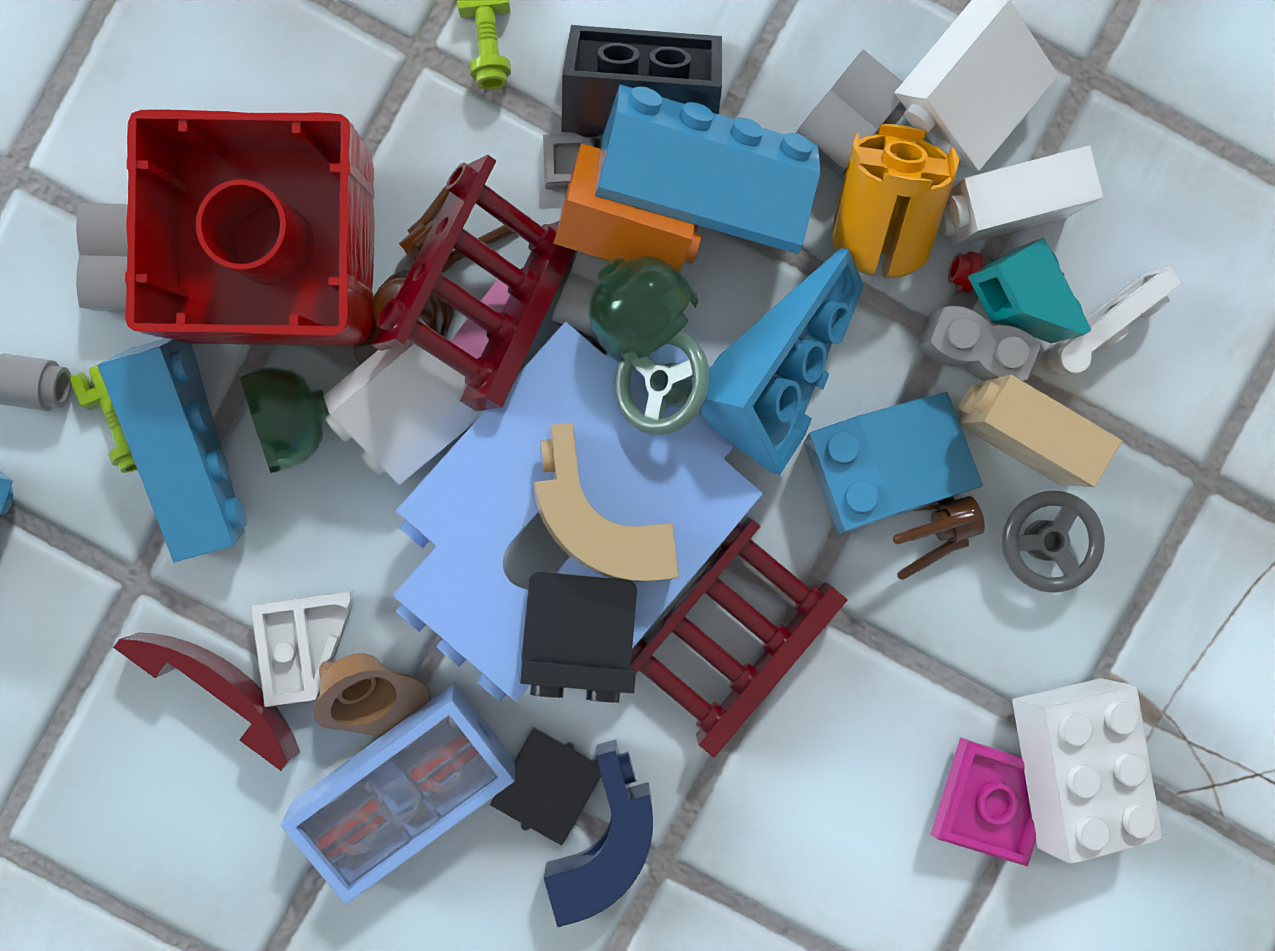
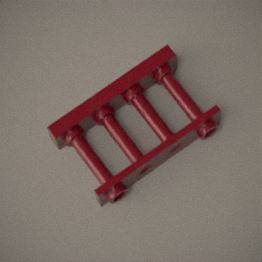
M489 154L469 164L461 163L449 177L446 189L450 193L397 297L391 299L380 312L376 322V326L380 330L372 344L375 348L383 351L405 345L408 339L465 376V383L467 384L460 401L475 411L503 407L575 252L573 249L553 244L559 221L540 226L485 185L496 163V160ZM475 204L529 243L528 249L531 252L523 268L519 269L463 229ZM453 248L508 286L510 296L502 312L497 313L441 274ZM430 293L487 331L486 336L489 340L481 357H473L417 320Z
M749 517L743 524L739 522L720 544L722 549L648 637L644 641L640 639L632 648L630 668L636 670V674L640 671L697 719L696 726L700 728L696 733L698 745L713 758L717 756L848 601L847 598L826 582L819 589L814 585L809 588L751 539L761 526ZM737 554L796 603L794 609L798 611V614L786 628L782 624L776 627L718 578ZM704 593L763 642L761 648L765 650V653L753 667L749 663L742 665L685 617ZM671 632L730 680L729 687L732 689V692L721 705L716 702L708 703L653 656V653Z

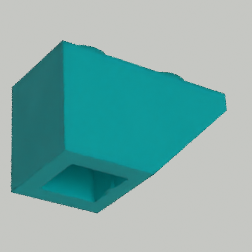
M1044 237L1010 250L968 276L992 323L1016 327L1029 333L1034 338L1051 344L1083 336L1091 331L1083 314L1082 306L1075 298L1059 267L1057 257L1051 251Z

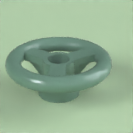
M673 328L650 330L640 335L627 347L617 366L614 389L618 407L624 418L633 427L647 434L664 435L682 429L696 417L707 397L710 380L709 366L702 348L691 336ZM670 344L680 348L689 360L680 364L668 363L660 365L655 363L646 351L656 345ZM634 367L645 377V386L649 392L644 414L638 410L631 396L630 379ZM667 378H668V384H667V387L665 388V382H666V380H667ZM667 406L682 407L675 414L663 418V413Z

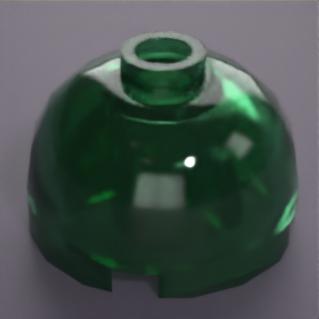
M640 256L627 261L624 258H617L608 263L597 276L599 282L591 294L588 313L591 329L600 345L615 361L626 362L621 354L634 351L640 359L667 344L688 323L689 320L683 312L688 307L689 302L696 308L699 301L696 291L674 265L653 256Z
M282 367L260 368L238 374L270 474L291 469L306 462L317 452L323 440L322 421H325V418L329 415L322 389L312 392L303 376L291 369Z

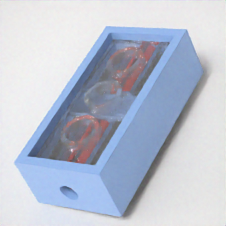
M453 683L293 800L280 826L341 900L348 904L515 781V759L458 686Z

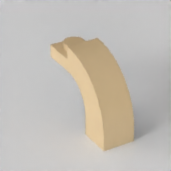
M573 423L551 425L549 439L540 440L543 473L553 472L554 480L534 482L533 489L535 501L545 527L561 549L583 567L612 579L651 582L679 578L673 523L632 527L616 524L598 514L585 498L580 485Z

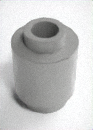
M5 353L0 354V405L49 411L53 407L62 408L68 402L71 394V373L68 368L60 367L54 360Z

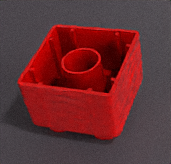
M147 109L131 113L127 125L126 168L128 170V204L126 232L128 249L127 271L125 272V320L130 329L142 334L191 344L352 347L361 345L369 339L373 324L374 166L371 152L354 129L353 124L345 116L322 112L245 113Z

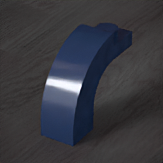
M616 739L597 744L596 759L611 811V818L606 831L588 849L546 863L544 882L557 928L591 918L613 905L633 885L646 862L653 835V810L649 782L629 787L630 783L637 782L629 751L620 754Z

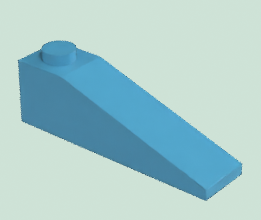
M840 248L723 351L709 369V389L700 410L709 427L771 473L778 475L782 473L805 437L812 420L811 417L805 414L814 389L824 390L829 377V373L824 370L832 343L839 344L843 341L863 291L864 284L849 249Z

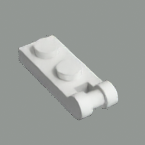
M1170 266L1147 271L1086 318L1091 328L1090 332L1083 336L1059 341L1048 346L1042 356L1044 367L1054 374L1080 373L1086 370L1092 360L1091 353L1099 346L1105 349L1116 344L1130 332L1126 327L1140 315L1142 318H1146L1155 314L1170 302L1167 295L1182 284L1173 268Z

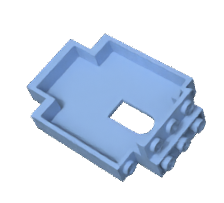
M646 310L606 356L565 321L517 375L503 407L485 410L396 509V512L405 519L398 527L421 548L429 541L436 546L393 594L402 603L396 612L419 632L425 625L430 627L442 638L436 647L459 667L468 660L483 674L477 679V682L500 702L506 695L517 702L530 687L528 684H520L519 682L528 589L514 585L507 578L503 569V556L508 546L539 512L535 501L534 482L554 480L553 472L543 473L540 440L549 439L551 425L573 423L580 485L585 498L598 514L616 524L632 527L673 523L679 578L651 582H633L637 587V601L632 648L763 494L724 460L735 446L711 430L701 411L682 429L664 435L644 433L633 427L622 415L615 397L614 382L617 366L623 353L640 335L653 329L666 328ZM670 344L656 345L646 351L650 358L660 365L668 363L680 364L689 360L680 348ZM634 367L630 379L631 396L638 410L644 414L649 392L645 386V377ZM667 378V380H666V382H665V388L667 387V384H668V378ZM667 406L664 410L663 418L675 414L682 407ZM571 557L556 572L559 574L608 578L583 567Z

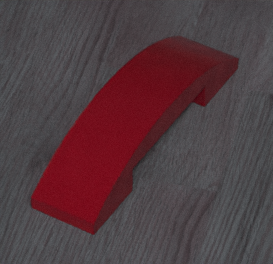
M138 632L119 639L113 648L154 678L174 670V668L178 669L250 722L251 725L239 741L280 771L299 754L300 749L295 736L277 706L265 707L262 689L245 673L224 658L191 642L155 633Z

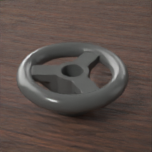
M1063 491L1039 492L1020 502L1009 515L1002 535L1004 557L1013 574L1027 586L1048 593L1068 591L1087 581L1098 568L1105 547L1103 526L1096 512L1078 496ZM1047 506L1061 507L1054 521H1034L1026 528L1024 535H1019L1022 524L1031 513ZM1077 516L1083 521L1089 539L1086 556L1080 565L1077 564L1068 550L1070 546L1068 532ZM1052 532L1056 537V543L1052 549L1048 550L1045 547L1044 540ZM1019 551H1027L1029 555L1036 559L1055 561L1064 576L1045 577L1035 573L1024 563Z

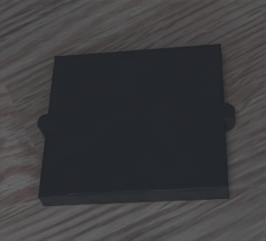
M533 727L514 761L515 781L495 795L490 806L519 821L523 830L527 831L531 828L562 846L601 778L598 763L574 750L575 746L572 742L563 744Z

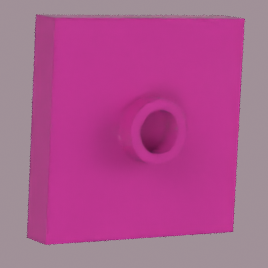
M960 737L930 835L938 840L1028 867L1036 841L1034 820H1032L1024 773L1025 766L1022 757Z

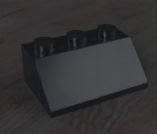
M571 25L562 73L561 132L576 133L582 137L589 138L603 135L620 84L631 88L646 87L656 91L661 97L683 104L689 102L704 105L713 113L719 114L722 91V36Z

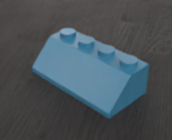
M620 84L602 137L595 196L799 254L803 246L821 173L818 145L800 134H781L762 128L751 119H732L713 113L710 109L698 103L689 102L683 104L661 97L656 91L646 87L631 88Z

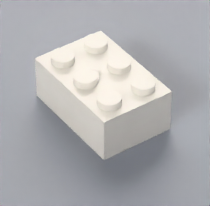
M1099 678L1012 699L1038 849L1069 864H1075L1163 840L1137 686Z

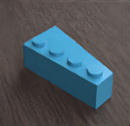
M161 339L127 349L97 364L173 563L234 546L245 532L244 527L247 525V516L241 500L235 497L228 462L222 452L192 344L171 339Z

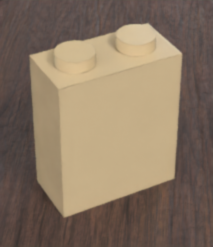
M1012 374L982 381L980 385L974 383L965 393L958 408L963 412L959 419L962 428L1058 485L1096 487L1123 441Z

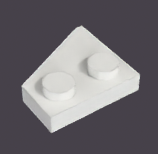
M353 590L251 605L265 707L318 699L321 681L319 667L322 662L333 660L354 599Z

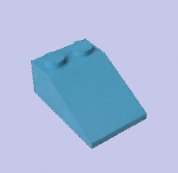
M948 392L858 415L809 432L804 441L838 536L983 487Z

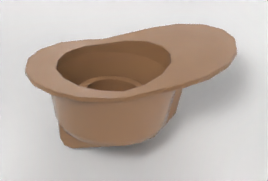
M357 653L343 657L336 662H322L319 667L321 678L319 685L320 696L316 701L313 711L315 721L324 728L382 736L429 702L431 698L430 691L423 681L409 675L389 671L373 655Z

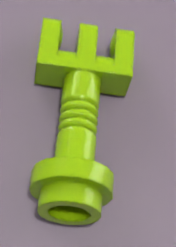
M457 0L461 18L475 16L479 57L470 62L471 77L476 80L477 86L482 89L493 90L504 87L507 84V77L511 75V64L508 58L499 55L495 14L511 13L510 0Z
M95 365L89 368L94 388H92L89 379L83 372L71 376L70 381L80 406L93 409L100 405L104 416H106L105 419L108 421L107 424L117 446L108 454L112 465L119 466L121 473L137 471L138 469L98 366Z

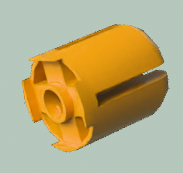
M881 124L878 134L866 136L860 140L859 133H857L852 145L831 230V239L835 251H838L840 248L849 249L858 272L874 276L881 252L886 254L883 264L884 278H902L919 270L929 260L960 159L952 146L949 155H947L940 148L924 141L927 131L906 125Z

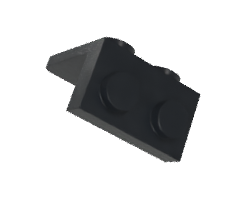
M536 572L530 577L519 674L520 684L531 685L530 695L563 698L564 688L586 689V700L619 703L620 693L634 694L636 670L630 667L637 601L636 585L632 581L548 572Z

